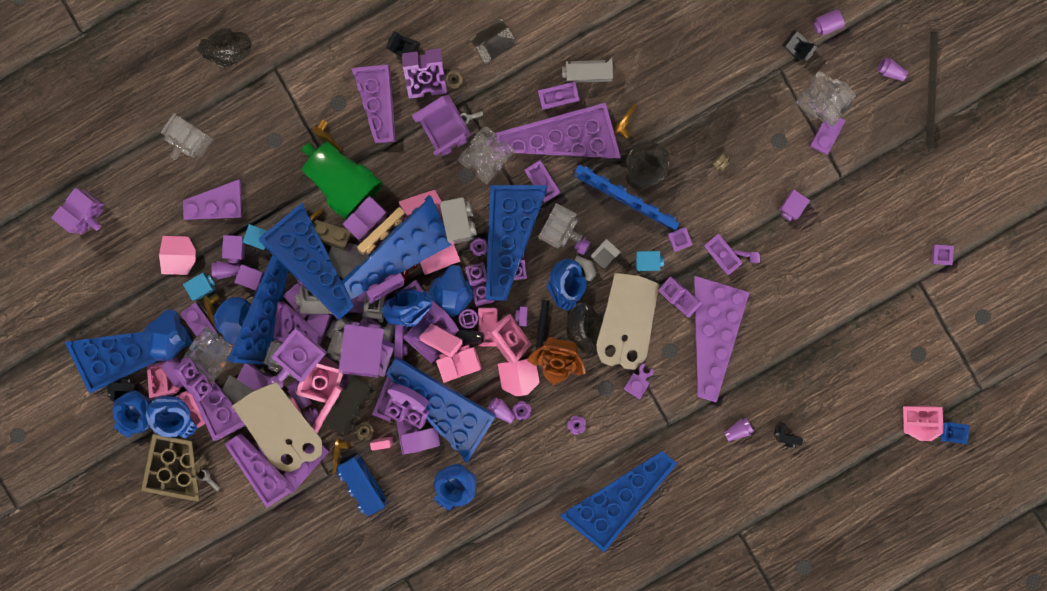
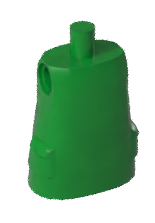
M328 141L318 149L307 143L301 150L309 157L302 171L324 194L327 205L336 214H339L344 221L369 196L374 198L383 185V181L376 177L374 172L365 165L357 164L345 157Z

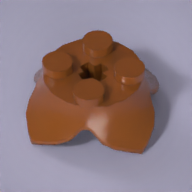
M549 337L527 360L534 366L542 365L543 374L552 385L567 379L570 372L575 375L586 374L584 363L576 349L577 344L572 341L567 342Z

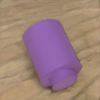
M836 9L815 18L813 27L817 34L820 33L823 36L843 28L844 20L840 11Z
M174 357L163 364L162 370L175 387L179 386L181 388L184 386L173 371L181 361L178 357Z

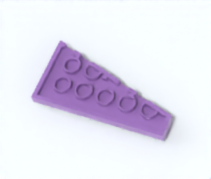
M606 103L495 133L500 153L621 159Z
M694 276V296L702 303L695 311L697 397L717 402L750 292Z

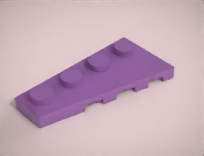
M390 65L351 68L357 82L358 91L362 97V104L366 110L375 143L396 142Z
M196 364L195 367L199 374L206 376L213 390L201 401H197L195 398L194 400L213 441H217L246 425L233 409L232 405L234 404L206 369L201 364Z
M241 433L225 444L266 508L295 490Z

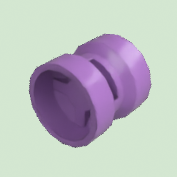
M466 309L460 313L459 322L464 328H472L478 323V314L472 309Z

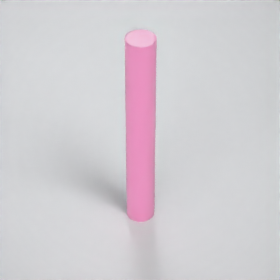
M335 386L312 428L316 433H318L342 391L340 386Z

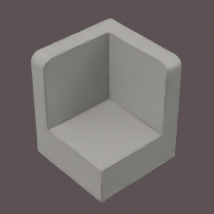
M606 239L590 257L602 268H606L620 251Z

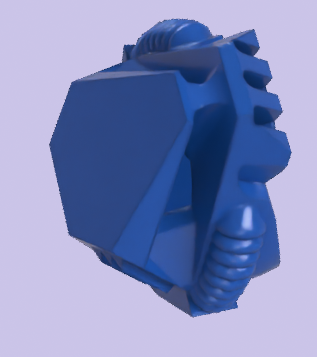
M564 259L558 261L550 272L547 289L557 307L569 311L576 307V301H579L586 291L587 283L586 278L582 275L580 264L572 259Z
M450 265L441 277H437L430 286L429 294L432 296V301L440 306L450 317L460 315L473 299V289L469 281L465 280L460 266Z
M412 289L398 291L396 297L384 302L382 308L383 316L390 324L415 326L432 307V296L427 291L422 293Z
M242 297L228 298L220 305L213 316L214 325L217 331L222 333L228 348L230 345H234L251 306Z
M166 309L155 321L150 322L145 327L142 338L145 349L152 358L166 361L174 358L186 345L187 333L184 326L180 324L178 313L175 310Z
M130 391L117 398L112 411L116 421L114 429L128 438L133 433L140 434L147 431L150 425L146 420L145 414L152 400L138 391Z
M159 396L149 404L145 416L155 434L157 433L162 437H177L179 435L182 438H187L193 435L198 428L190 416L191 412L188 405L179 399L180 397Z
M453 464L439 470L434 480V489L437 493L434 501L447 510H451L453 506H463L471 502L476 493L477 482L475 474L461 464Z

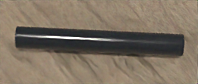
M542 300L536 350L543 345L545 340L549 300Z

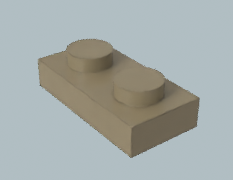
M315 220L313 226L323 244L346 250L352 235L349 230Z

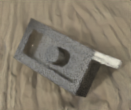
M502 18L469 38L484 63L491 61L517 44Z

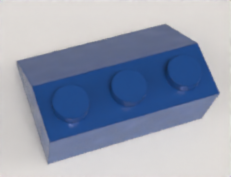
M359 453L337 467L339 478L341 481L345 480L349 486L347 490L352 498L355 497L357 499V506L362 514L365 513L368 517L388 504L389 501Z

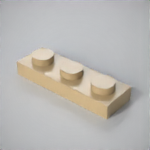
M400 207L394 211L357 246L358 252L364 256L366 253L369 254L372 250L374 251L377 247L376 244L380 240L383 241L390 234L389 231L405 221L403 219L405 212Z

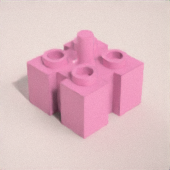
M469 345L460 347L452 357L443 353L439 355L440 359L436 360L443 382L476 372L482 368L475 347L470 348Z

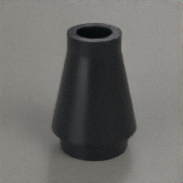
M464 327L458 328L459 331L455 334V337L462 340V345L482 344L484 341L483 332Z

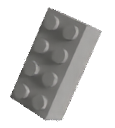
M462 197L440 202L447 241L451 244L474 240V235H477L475 224L470 220L473 212L469 201L466 202Z

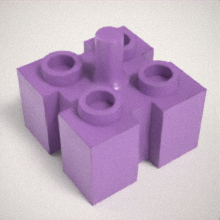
M441 48L425 50V55H418V52L402 54L403 70L409 98L424 97V92H431L432 95L447 93Z
M74 188L63 206H60L51 218L69 233L82 234L88 231L90 226L97 231L101 228V224L93 219V217L97 218L103 211L102 207L105 204L87 190Z
M369 196L343 225L359 241L363 242L390 214Z

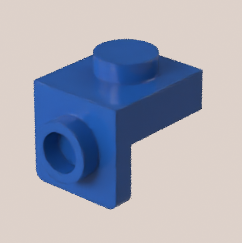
M943 422V434L939 437L944 442L968 444L970 425Z

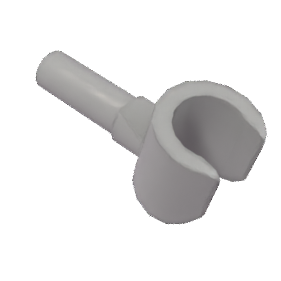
M481 111L471 115L466 113L460 115L465 124H467L469 120L483 116V113Z
M201 469L205 473V477L202 478L199 474H196L199 481H206L218 491L220 487L210 478V472L206 469Z

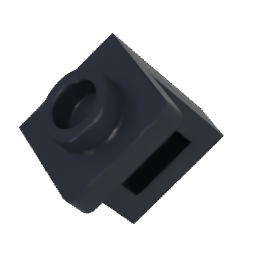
M795 30L791 32L782 45L794 58L805 62L814 55V51L817 48V45L809 43Z
M393 31L386 49L402 57L403 53L417 52L421 43Z
M122 378L121 382H112L111 386L108 387L110 402H115L119 398L120 391L139 390V382H133V379Z
M779 422V425L775 426L774 437H776L778 442L785 443V447L796 448V445L802 446V437L784 434L786 423Z

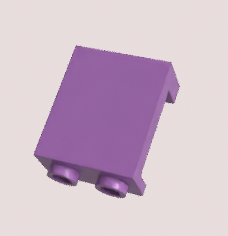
M449 95L440 97L412 115L414 121L420 122L436 150L433 152L435 156L442 155L443 157L451 153L452 147L464 145L468 142L467 138L472 136Z
M349 322V325L345 324L339 373L378 378L384 329H380L379 325L369 324L368 327H363L357 322Z

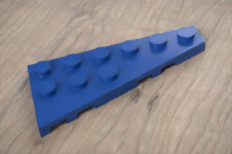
M578 165L574 177L673 231L677 229L679 223L676 222V217L668 213L664 215L659 212L660 209L652 204L647 205L643 202V199L628 194V189L619 184L615 186L605 176L600 175L599 177L593 173L592 169Z
M490 185L486 300H507L545 197L547 185Z
M430 195L424 199L425 202L419 208L416 207L412 211V215L405 222H401L381 242V245L375 251L372 250L367 255L368 258L361 265H357L341 281L351 300L368 291V288L373 284L378 283L379 285L385 282L388 276L392 274L397 275L452 245L447 241L445 227Z
M303 203L299 204L259 238V242L338 320L353 308V304L330 261Z
M273 255L227 361L269 365L274 343L273 334L277 303L283 300L288 270Z
M186 326L184 328L187 333L186 345L182 349L194 344ZM143 332L65 342L89 394L159 361L152 358L146 351L142 338Z
M396 356L386 375L393 383L406 386L429 401L425 408L429 410L427 420L441 436H444L450 442L451 447L460 453L463 457L462 459L468 463L496 415Z
M660 451L560 514V517L605 552L672 471L677 462L663 451Z

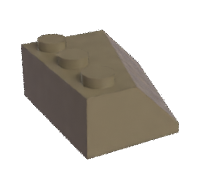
M154 432L141 491L199 502L192 441L180 436L162 437Z

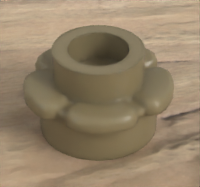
M458 70L448 71L445 74L446 86L456 89L462 84L463 77Z
M723 153L720 154L712 163L716 167L715 170H724L730 163L728 161L729 156H725Z
M361 422L360 425L355 427L357 438L369 440L374 432L373 426L368 422Z
M197 455L194 458L195 469L197 472H200L207 465L208 460L205 458V455Z

